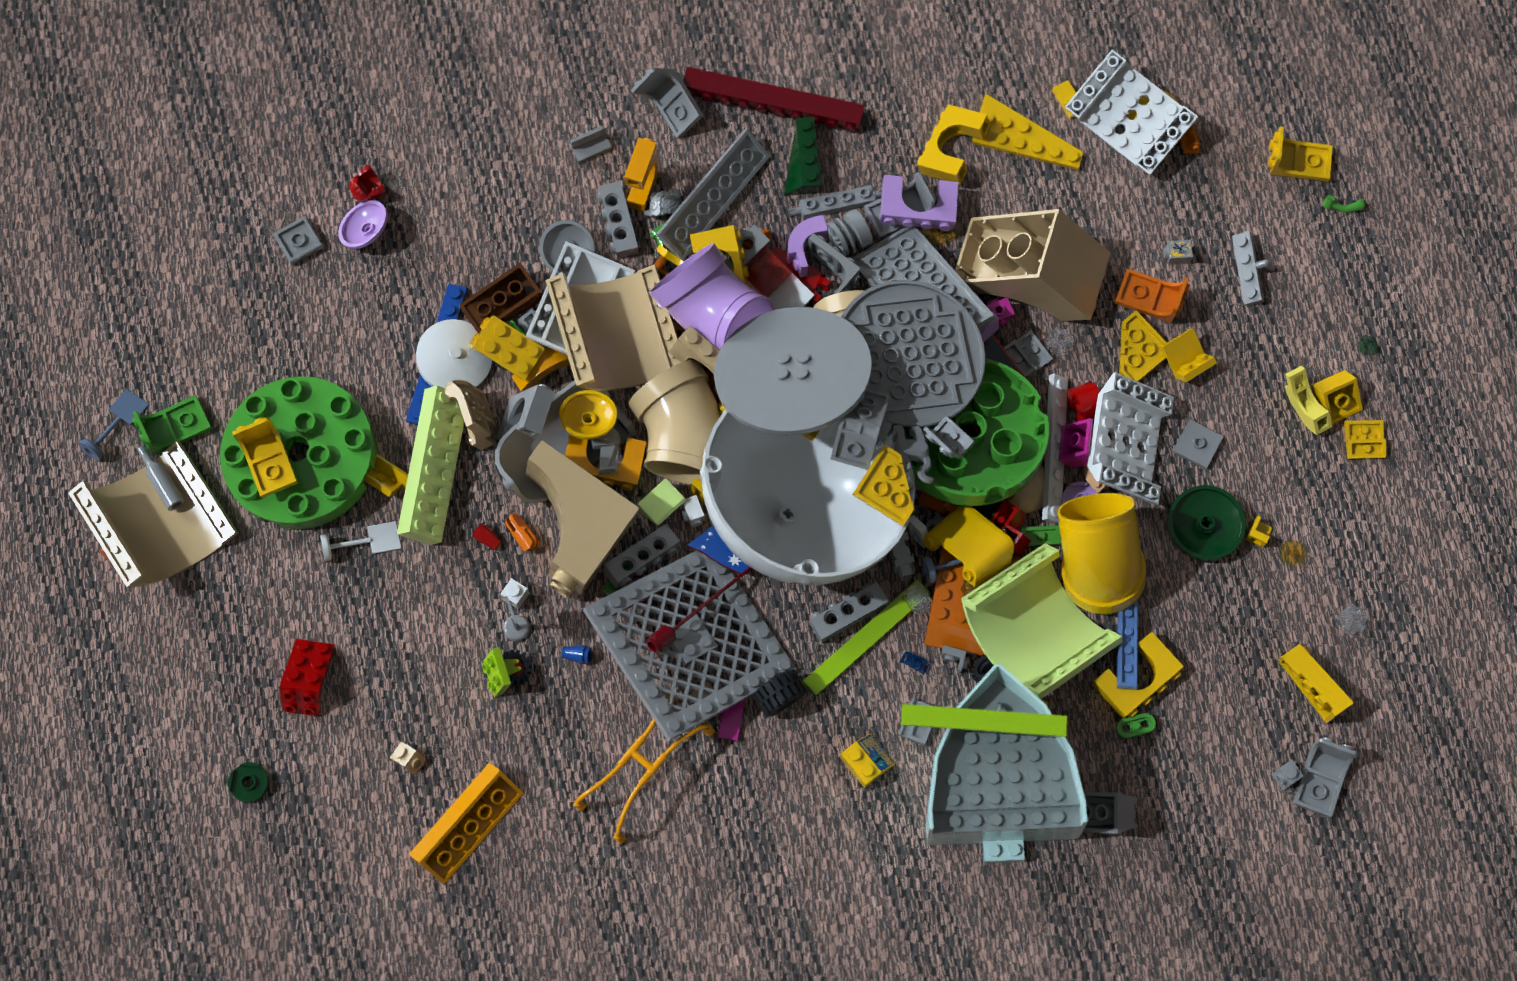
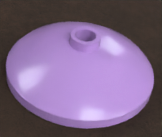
M369 200L353 207L340 224V241L347 248L359 249L377 240L387 224L388 213L384 205L378 201Z

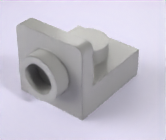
M943 645L940 656L944 657V660L955 663L956 660L959 661L958 673H961L962 668L966 669L968 657H965L966 651Z

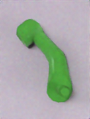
M1328 195L1323 202L1324 208H1333L1343 213L1360 211L1365 208L1364 199L1357 200L1352 204L1342 205L1335 202L1336 198L1334 196Z

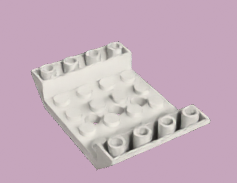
M1114 50L1109 52L1065 106L1077 120L1149 175L1152 174L1198 118L1184 105L1182 107L1127 64V61ZM1143 96L1149 98V103L1145 106L1139 104V99ZM1136 111L1137 118L1129 120L1127 118L1128 112ZM1118 125L1125 126L1126 130L1123 134L1115 132V128Z
M1115 372L1111 375L1098 394L1087 464L1088 469L1097 482L1154 505H1159L1161 486L1152 483L1161 417L1172 414L1173 396ZM1108 432H1110L1111 435H1112V439H1111V440H1110V437L1108 436ZM1123 437L1126 439V446L1123 442ZM1138 444L1141 446V452L1137 448Z

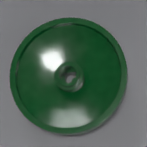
M1200 485L1185 490L1175 499L1168 513L1167 526L1173 543L1182 553L1199 561H1216L1227 557L1239 546L1245 534L1246 520L1241 505L1230 493L1215 486ZM1202 523L1207 524L1208 528L1203 526Z

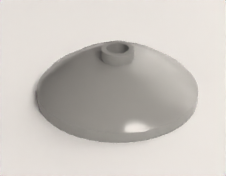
M561 220L551 224L544 231L540 239L539 250L544 264L551 271L554 270L565 241L595 253L594 239L584 225L573 220Z

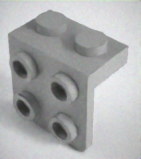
M947 415L933 430L928 427L923 429L927 433L925 437L932 443L940 445L939 450L952 459L954 457L961 459L975 444V441Z

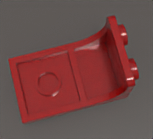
M296 639L279 685L283 711L308 716H320L322 688L334 654L335 644Z

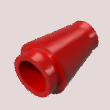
M481 523L472 534L475 537L474 540L494 550L501 543V540L487 524L483 525Z

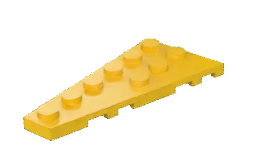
M985 93L980 113L987 114L991 125L984 139L973 137L972 144L1079 170L1083 151Z

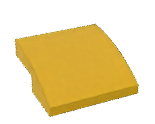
M1383 420L1344 421L1347 459L1386 458Z

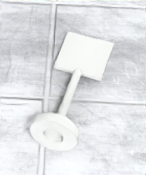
M396 521L367 526L369 538L330 544L329 537L326 534L320 535L325 562L332 559L331 549L370 542L372 554L401 549Z

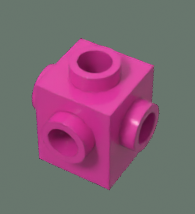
M1008 297L1002 300L994 299L988 303L987 308L999 318V327L1007 325L1009 320L1014 319L1015 313Z

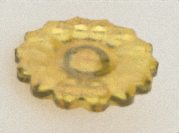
M1285 541L1281 545V549H1279V557L1282 558V562H1286V565H1300L1306 556L1303 545L1299 544L1298 541Z

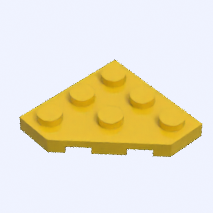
M1137 310L1123 320L1121 324L1119 374L1139 382L1167 359L1162 349V346L1167 342Z
M884 444L852 495L903 527L914 510L913 502L910 497L902 456Z

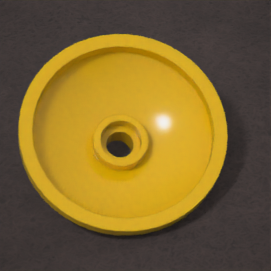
M583 390L571 394L563 401L559 410V419L564 430L570 435L579 439H596L606 435L613 429L617 420V409L614 402L607 395L594 390Z

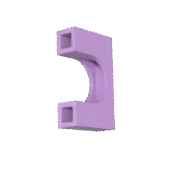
M884 175L880 223L888 226L903 225L908 228L915 226L923 229L935 228L942 231L954 230L958 182L940 180L935 207L929 211L917 212L907 207L902 199L903 176Z

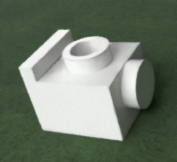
M697 495L686 498V501L679 506L680 510L684 509L681 511L684 521H689L692 528L701 525L702 521H705Z

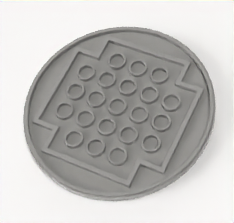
M897 280L873 286L858 295L841 315L842 318L858 329L869 347L872 360V374L868 389L891 395L884 415V419L890 422L891 426L900 425L903 428L909 429L912 426H920V428L936 426L946 415L950 419L958 415L977 393L983 379L986 363L982 335L968 310L947 292L918 281Z
M789 307L761 314L734 331L723 344L717 356L714 380L722 405L740 423L768 434L800 435L823 429L838 422L859 404L869 387L872 374V360L869 347L863 335L844 318L817 308Z

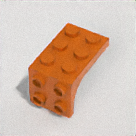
M1127 268L1114 304L1172 323L1174 317L1178 318L1182 310L1185 296L1190 287V284L1187 283L1189 278L1185 277L1179 283H1170Z

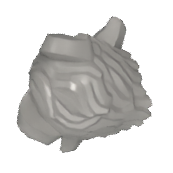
M674 189L673 193L667 191L651 193L648 197L650 208L644 211V214L646 216H654L655 218L661 215L673 214L681 205L680 190Z

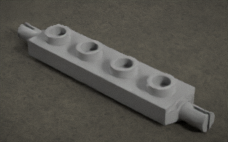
M871 185L799 200V207L788 209L789 216L800 214L803 219L863 207L876 201V198L881 197L882 190L874 191Z

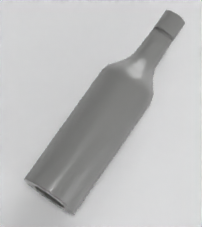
M140 446L137 451L146 464V476L168 511L178 509L185 503V499L164 466L155 462L145 447Z

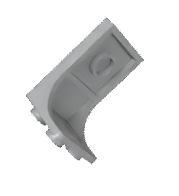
M650 68L647 70L646 75L637 81L631 90L633 94L646 96L656 104L676 138L683 137L703 116L676 69Z
M920 172L915 173L912 182L902 189V199L910 209L917 212H925L935 207L936 197L933 191H929L927 187L928 182L924 175L921 176ZM881 199L863 206V210L879 240L904 228L903 225L888 226L880 223Z
M813 233L808 238V253L839 275L843 281L834 294L856 290L860 285V267L856 265L853 259L842 255L837 247H831L827 244V241L822 236H817Z
M1323 737L1318 739L1310 747L1302 772L1304 776L1299 781L1292 804L1331 818L1346 772L1352 760L1357 757L1358 752L1354 751V748L1351 746L1335 744L1334 740Z

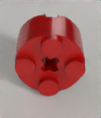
M1089 381L1067 390L1069 397L1067 404L1071 411H1075L1077 422L1089 418L1094 420L1100 391L1094 382L1091 383Z

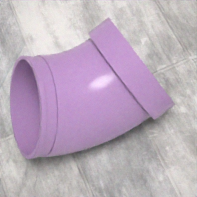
M711 243L672 270L649 291V294L661 309L666 308L681 327L686 330L691 326L720 351L726 340L740 326L761 314L775 310L773 302L768 297L749 287L731 271L724 262L725 256L715 243Z

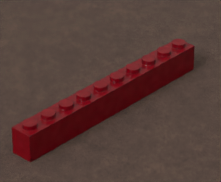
M686 67L683 79L693 98L697 96L709 102L713 100L720 101L723 105L734 104L738 105L741 109L752 108L760 113L771 112L778 117L785 115L793 120H796V118L814 117L815 125L822 123L830 128H844L848 132H859L865 106L863 104L692 67Z

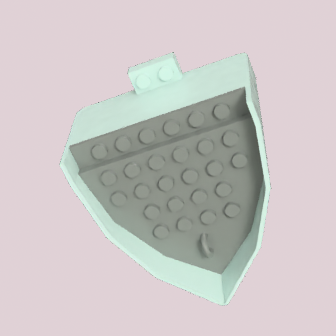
M1000 664L994 665L956 707L1052 715L1044 702ZM946 729L934 756L926 818L927 845L983 843L984 863L1024 862V841L1070 840L1080 837L1087 824L1086 801L1074 753L1065 737Z

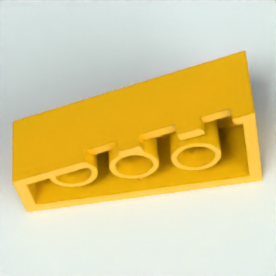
M1298 644L1278 660L1326 724L1354 703L1315 661L1309 650L1301 644Z

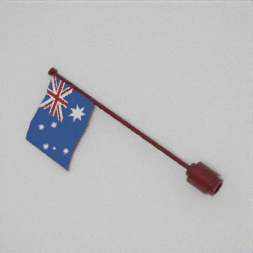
M714 525L689 543L687 547L701 552L719 565L739 575L673 628L663 625L651 634L646 643L653 653L662 652L676 641L675 630L753 569L731 552L718 535Z

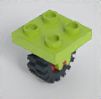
M500 647L493 648L483 660V672L488 676V688L493 693L494 698L502 696L509 686L510 688H514V686L520 687L530 677L532 663H529V657H524L526 655L524 652L519 654L520 650L514 652L513 649L509 652H504L502 655Z

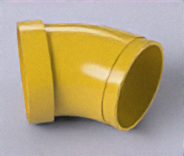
M1100 493L1078 497L1062 504L1057 510V516L1059 518L1063 551L1062 580L1067 595L1080 608L1096 614H1112L1128 608L1140 597L1146 584V562L1140 549L1135 501L1123 494Z

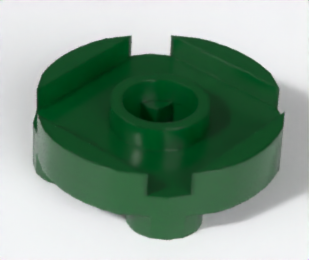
M253 762L240 764V766L232 770L228 778V788L231 794L237 800L244 803H252L262 799L269 787L267 772ZM251 777L254 783L251 787L247 788L243 782Z

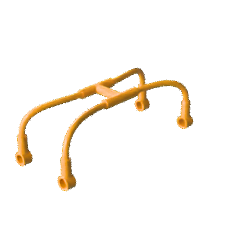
M653 719L644 734L638 737L619 762H617L618 765L602 780L581 794L575 800L573 806L582 812L586 808V804L582 800L611 779L633 757L647 771L631 793L621 813L615 835L612 837L622 845L626 837L622 835L621 829L626 814L643 785L647 784L661 765L668 759L667 756L687 738L699 731H702L711 738L715 733L711 724H702L687 732L664 753H661L656 761L652 763L639 753L638 750L645 743L647 736L656 724Z

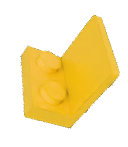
M1193 328L1188 329L1162 346L1174 377L1184 382H1188L1217 364L1215 357L1204 353Z

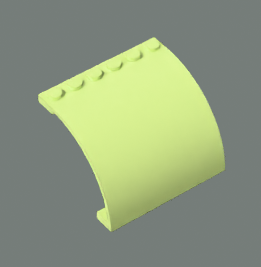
M1046 543L961 598L969 627L987 658L993 665H1002L1040 700L1122 643L1121 635L1109 629L1104 630L1096 625L1070 599L1059 581L1052 561L1060 557L1059 550Z

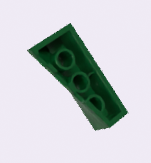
M814 117L796 118L795 131L784 196L820 193L821 191Z

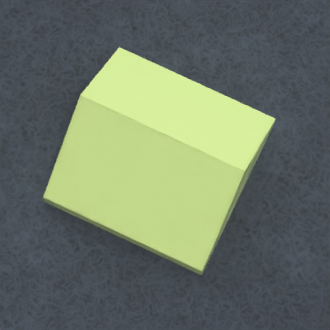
M665 478L637 504V507H639L638 512L658 526L686 499Z

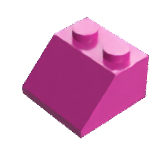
M1089 418L1062 426L1059 462L1073 469L1088 464L1093 419Z

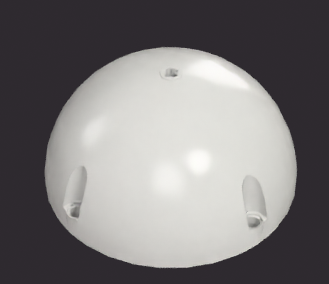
M727 410L722 413L714 425L704 450L702 467L700 469L707 511L718 535L731 552L759 573L785 583L823 585L840 582L863 573L882 560L897 544L907 528L910 517L902 527L852 495L866 474V469L830 460L840 420L820 429L813 442L801 434L775 435L754 430L740 423ZM887 435L879 449L875 448L871 464L884 444L892 448L893 441ZM911 468L906 472L911 501L914 506L915 482L913 469Z

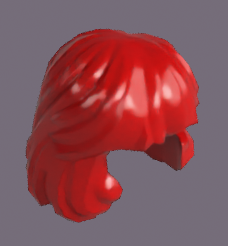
M368 165L364 166L360 173L354 176L349 183V190L352 196L359 202L373 200L387 193L373 168Z

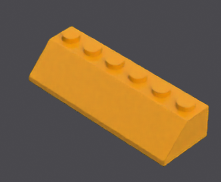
M488 763L409 855L444 885L524 793L504 773L491 763Z

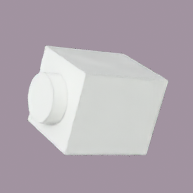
M512 578L501 592L502 599L506 601L505 596H508L510 604L517 609L521 607L529 595L528 588Z

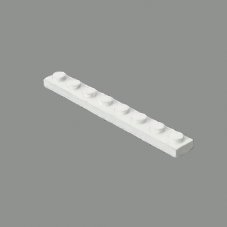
M1057 374L1049 375L1047 408L1049 439L1045 451L1042 520L1053 524H1059L1057 510L1062 505L1064 464L1058 461L1062 426L1066 425L1068 378Z

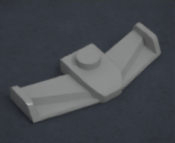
M613 428L606 435L591 439L593 450L600 449L599 475L618 472L621 439L619 432Z

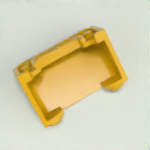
M964 505L956 507L928 531L923 540V545L930 551L938 550L941 545L964 564L963 577L973 587L987 582L1010 567L1014 551L1013 541L1006 533L972 506Z

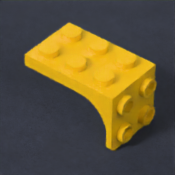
M1280 126L1278 131L1274 132L1273 140H1270L1269 151H1272L1268 159L1270 174L1329 182L1333 146L1287 139L1283 136L1284 127Z
M493 315L490 318H485L480 325L482 329L480 334H475L470 341L472 345L470 349L488 357L525 381L545 348L526 338L524 334Z
M258 418L254 423L239 426L232 432L233 437L238 441L246 457L261 498L298 484L279 430L269 418Z

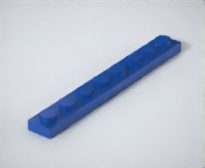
M448 284L436 323L451 319L458 320L461 312L459 304L464 302L467 292L466 287ZM421 374L406 418L407 423L418 425L424 391L432 387L423 379Z

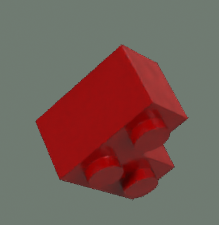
M1004 500L990 522L1012 539L1014 544L1013 552L1021 557L1031 542L1028 537L1018 531L1027 515L1018 507Z

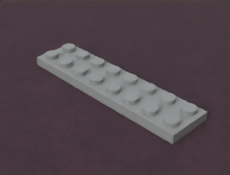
M748 129L741 132L656 233V236L681 260H684L692 251L690 234L708 231L770 157Z

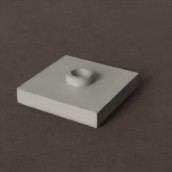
M306 216L273 233L274 238L291 266L324 248Z
M1189 419L1172 453L1206 470L1224 436Z

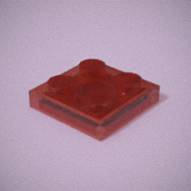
M765 246L746 265L749 270L747 280L762 295L768 298L793 273L768 246Z

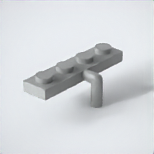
M1246 231L1233 235L1232 240L1244 305L1250 306L1264 302L1258 269L1265 267L1268 271L1273 272L1275 266L1268 260L1257 262L1252 232Z

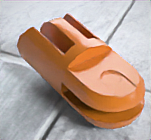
M510 514L506 518L505 524L522 550L527 551L538 548L540 542L528 524L518 514Z

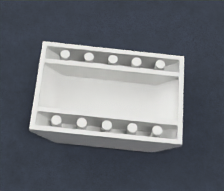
M565 241L550 278L563 273L566 275L569 285H585L619 279L634 274L635 270ZM546 287L525 337L567 355L548 287Z

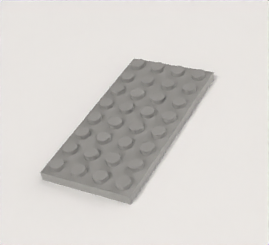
M915 226L910 228L904 227L851 258L860 267V275L870 287L897 280L923 282L947 292L958 300L971 314L979 329L995 320L994 314Z

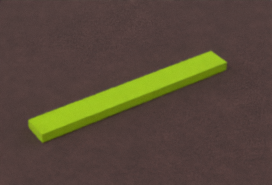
M917 579L804 679L803 683L817 696L931 593Z
M902 704L901 725L1066 737L1067 716Z

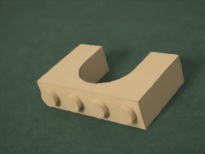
M691 326L683 332L669 351L680 362L687 361L688 358L701 362L713 375L716 359L720 352Z

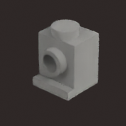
M1290 760L1271 774L1283 791L1304 776L1293 760Z

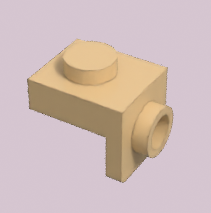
M403 742L398 745L390 757L414 775L426 761V758L417 750Z

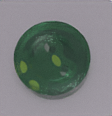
M1371 336L1361 338L1358 343V350L1364 355H1372L1378 347L1377 341Z

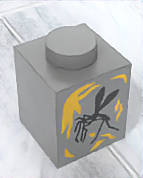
M1191 240L1168 241L1166 248L1163 249L1164 259H1167L1168 265L1190 264L1193 258Z

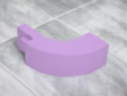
M824 215L802 221L794 228L789 237L787 261L788 263H793L794 270L798 271L800 278L806 277L808 272V264L804 254V249L808 246V238L814 233L817 236H822L827 241L828 229Z

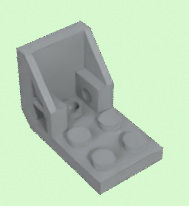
M867 389L859 404L840 420L830 460L866 470L869 469L891 395Z

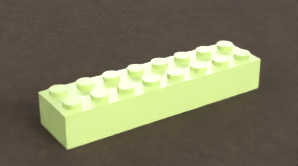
M438 385L427 388L424 391L397 535L427 545L442 543L464 426V418L459 404L452 399L450 400L445 394V388Z

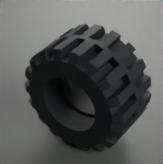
M791 669L776 675L756 690L753 698L765 716L769 717L782 712L804 696L807 688L795 670Z

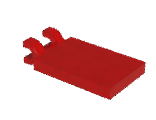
M774 247L771 251L815 295L809 302L814 305L819 302L821 295L815 293V289L818 286L828 291L831 287V280L822 277L823 272L808 265L807 276L800 278L798 271L794 270L793 263H788L785 251Z

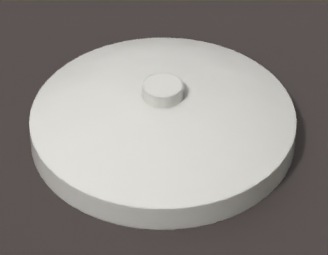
M455 319L444 320L429 327L420 338L416 350V363L421 376L430 386L438 385L446 389V384L454 380H463L478 387L487 377L492 360L470 349L472 346L470 341L477 334L471 323Z

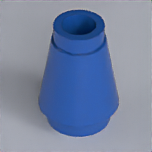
M579 645L562 648V658L581 664L590 663L592 656L591 647Z

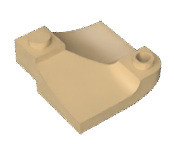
M454 380L446 384V396L450 400L452 399L460 406L466 427L468 428V441L471 446L482 451L493 445L494 442L489 428L495 425L485 393L463 380Z

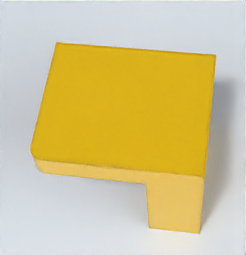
M1257 516L1245 540L1263 548L1270 537L1269 534L1272 527L1260 522L1261 517Z

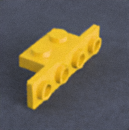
M377 454L375 470L367 473L364 481L388 497H391L400 488L405 490L408 474Z

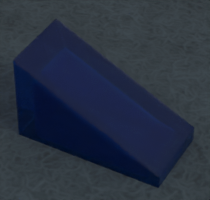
M905 651L900 660L901 663L923 675L929 667L926 659Z

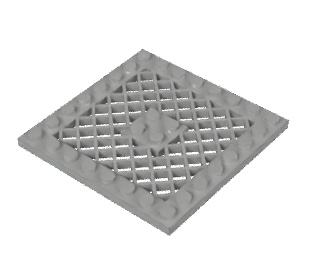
M694 551L583 609L668 742L754 695L758 688L776 675L786 670L794 669L796 671V667L738 581L719 595L718 600L714 599L709 603L716 605L715 612L704 607L698 612L701 614L700 618L696 614L675 630L676 641L671 644L675 652L669 650V645L662 652H658L664 655L663 662L653 659L654 653L648 648L646 643H642L644 636L649 637L653 634V632L645 630L646 624L656 626L655 631L663 625L673 628L676 620L682 621L698 608L693 605L694 599L704 603L710 598V591L717 593L735 578L729 569L719 565L698 551ZM695 575L694 580L689 579V577ZM699 575L708 578L707 584L698 581ZM679 583V588L673 587V585ZM683 584L693 586L692 592L683 590ZM696 588L706 590L705 596L696 594ZM664 591L663 596L656 595V594H658V593ZM667 593L677 594L676 600L667 598ZM681 595L690 598L689 604L680 602ZM648 599L647 605H646V604H643V603H640V602H642V601ZM652 600L661 602L660 608L651 606ZM665 604L674 606V611L664 610ZM632 607L631 613L625 611ZM678 607L688 610L687 616L677 614ZM720 607L729 609V614L719 613ZM636 608L645 610L644 617L635 614ZM649 612L659 614L658 620L648 618ZM620 616L629 619L628 625L619 623ZM662 616L672 618L671 625L661 622ZM704 616L713 617V624L704 622ZM718 619L727 621L726 628L717 625ZM633 620L642 622V629L633 627ZM731 623L740 625L739 632L730 629ZM715 631L724 633V639L715 638ZM630 632L640 635L639 641L629 639ZM728 635L737 637V643L727 641ZM741 640L751 641L750 647L742 646ZM717 645L722 646L721 652L715 651L718 647ZM726 647L735 650L734 656L725 654ZM641 649L651 651L650 657L640 655ZM739 651L748 653L747 660L738 657ZM706 655L705 661L699 659L700 657ZM710 655L719 658V663L709 662ZM752 655L761 657V662L751 661ZM668 656L677 659L676 665L667 663ZM723 660L733 662L732 668L722 666ZM642 662L648 663L647 669ZM681 662L684 666L690 663V668L680 667ZM737 663L746 666L745 672L736 670ZM694 664L703 666V673L694 671ZM651 666L661 667L660 674L651 672ZM750 667L756 669L749 673ZM708 668L717 670L716 677L707 675ZM665 669L675 671L674 677L665 676ZM721 672L730 674L729 681L720 678ZM678 673L688 675L687 682L677 679ZM692 676L701 679L700 685L691 683ZM734 676L741 677L733 682ZM705 680L713 682L714 688L704 687ZM662 681L671 683V690L661 688ZM719 684L725 686V687H723V688H721V689L718 690V685H719ZM676 685L685 687L684 694L675 692ZM689 689L699 691L698 698L688 696ZM703 693L709 694L707 697L702 699ZM673 698L683 700L682 706L673 705ZM687 702L694 703V704H692V705L686 707V703H687Z

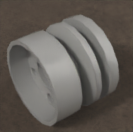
M856 209L843 214L844 223L839 218L834 219V223L832 221L826 223L832 245L837 247L845 257L849 256V252L851 254L856 252L855 245L859 249H863L873 243L868 225Z

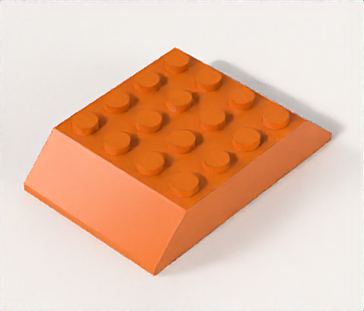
M942 547L939 565L957 560L956 557ZM1014 552L1010 566L1019 561L1020 558ZM960 563L937 571V580L935 582L924 645L941 649L945 645L964 650L967 654L985 655L969 627L961 598L964 595L961 587L965 580L963 577L964 564Z

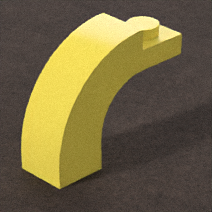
M1300 366L1286 373L1288 384L1285 386L1286 393L1305 426L1316 435L1333 427L1329 411L1318 403L1310 389L1306 369Z

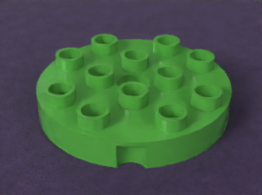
M985 358V371L977 393L966 408L952 418L959 427L974 424L981 429V435L972 438L975 444L961 459L956 457L952 459L939 450L940 445L938 446L927 439L931 468L925 475L934 479L932 483H923L918 477V469L924 463L910 460L914 482L919 488L935 498L956 505H987L1013 496L1034 478L1043 462L1048 444V415L1043 414L1039 408L1041 397L1037 390L1024 376L1014 369ZM904 428L906 439H913L909 434V428Z
M290 377L261 387L249 395L236 409L223 434L220 450L221 469L230 492L254 517L261 521L276 522L281 528L285 529L313 528L340 517L361 498L367 489L364 484V478L367 473L375 470L377 441L368 416L359 403L343 388L320 378ZM262 417L269 418L279 430L288 457L291 449L297 444L303 443L309 447L307 456L303 460L294 462L289 458L298 484L264 498L260 497L246 457L232 434L239 426L252 424L255 420Z

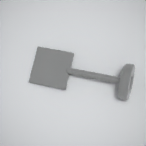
M505 596L511 616L504 623V634L511 641H522L530 633V623L524 616L514 615L508 596Z

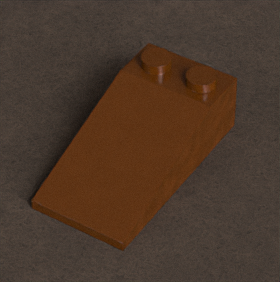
M518 263L459 304V307L477 333L480 334L482 330L480 325L485 318H490L494 315L505 322L540 302L543 294L523 265Z

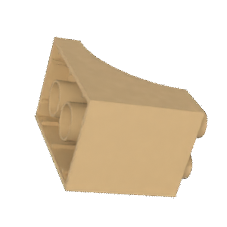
M1060 209L973 217L968 226L955 272L975 294L996 295L1024 302L1053 315L1060 321L1091 320L1096 308L1101 283L1106 273L1105 269L1110 252Z
M541 441L528 458L525 476L537 484L546 494L558 519L560 542L559 549L551 563L548 574L552 577V582L549 586L567 599H569L572 593L581 597L633 524L639 507L550 445Z

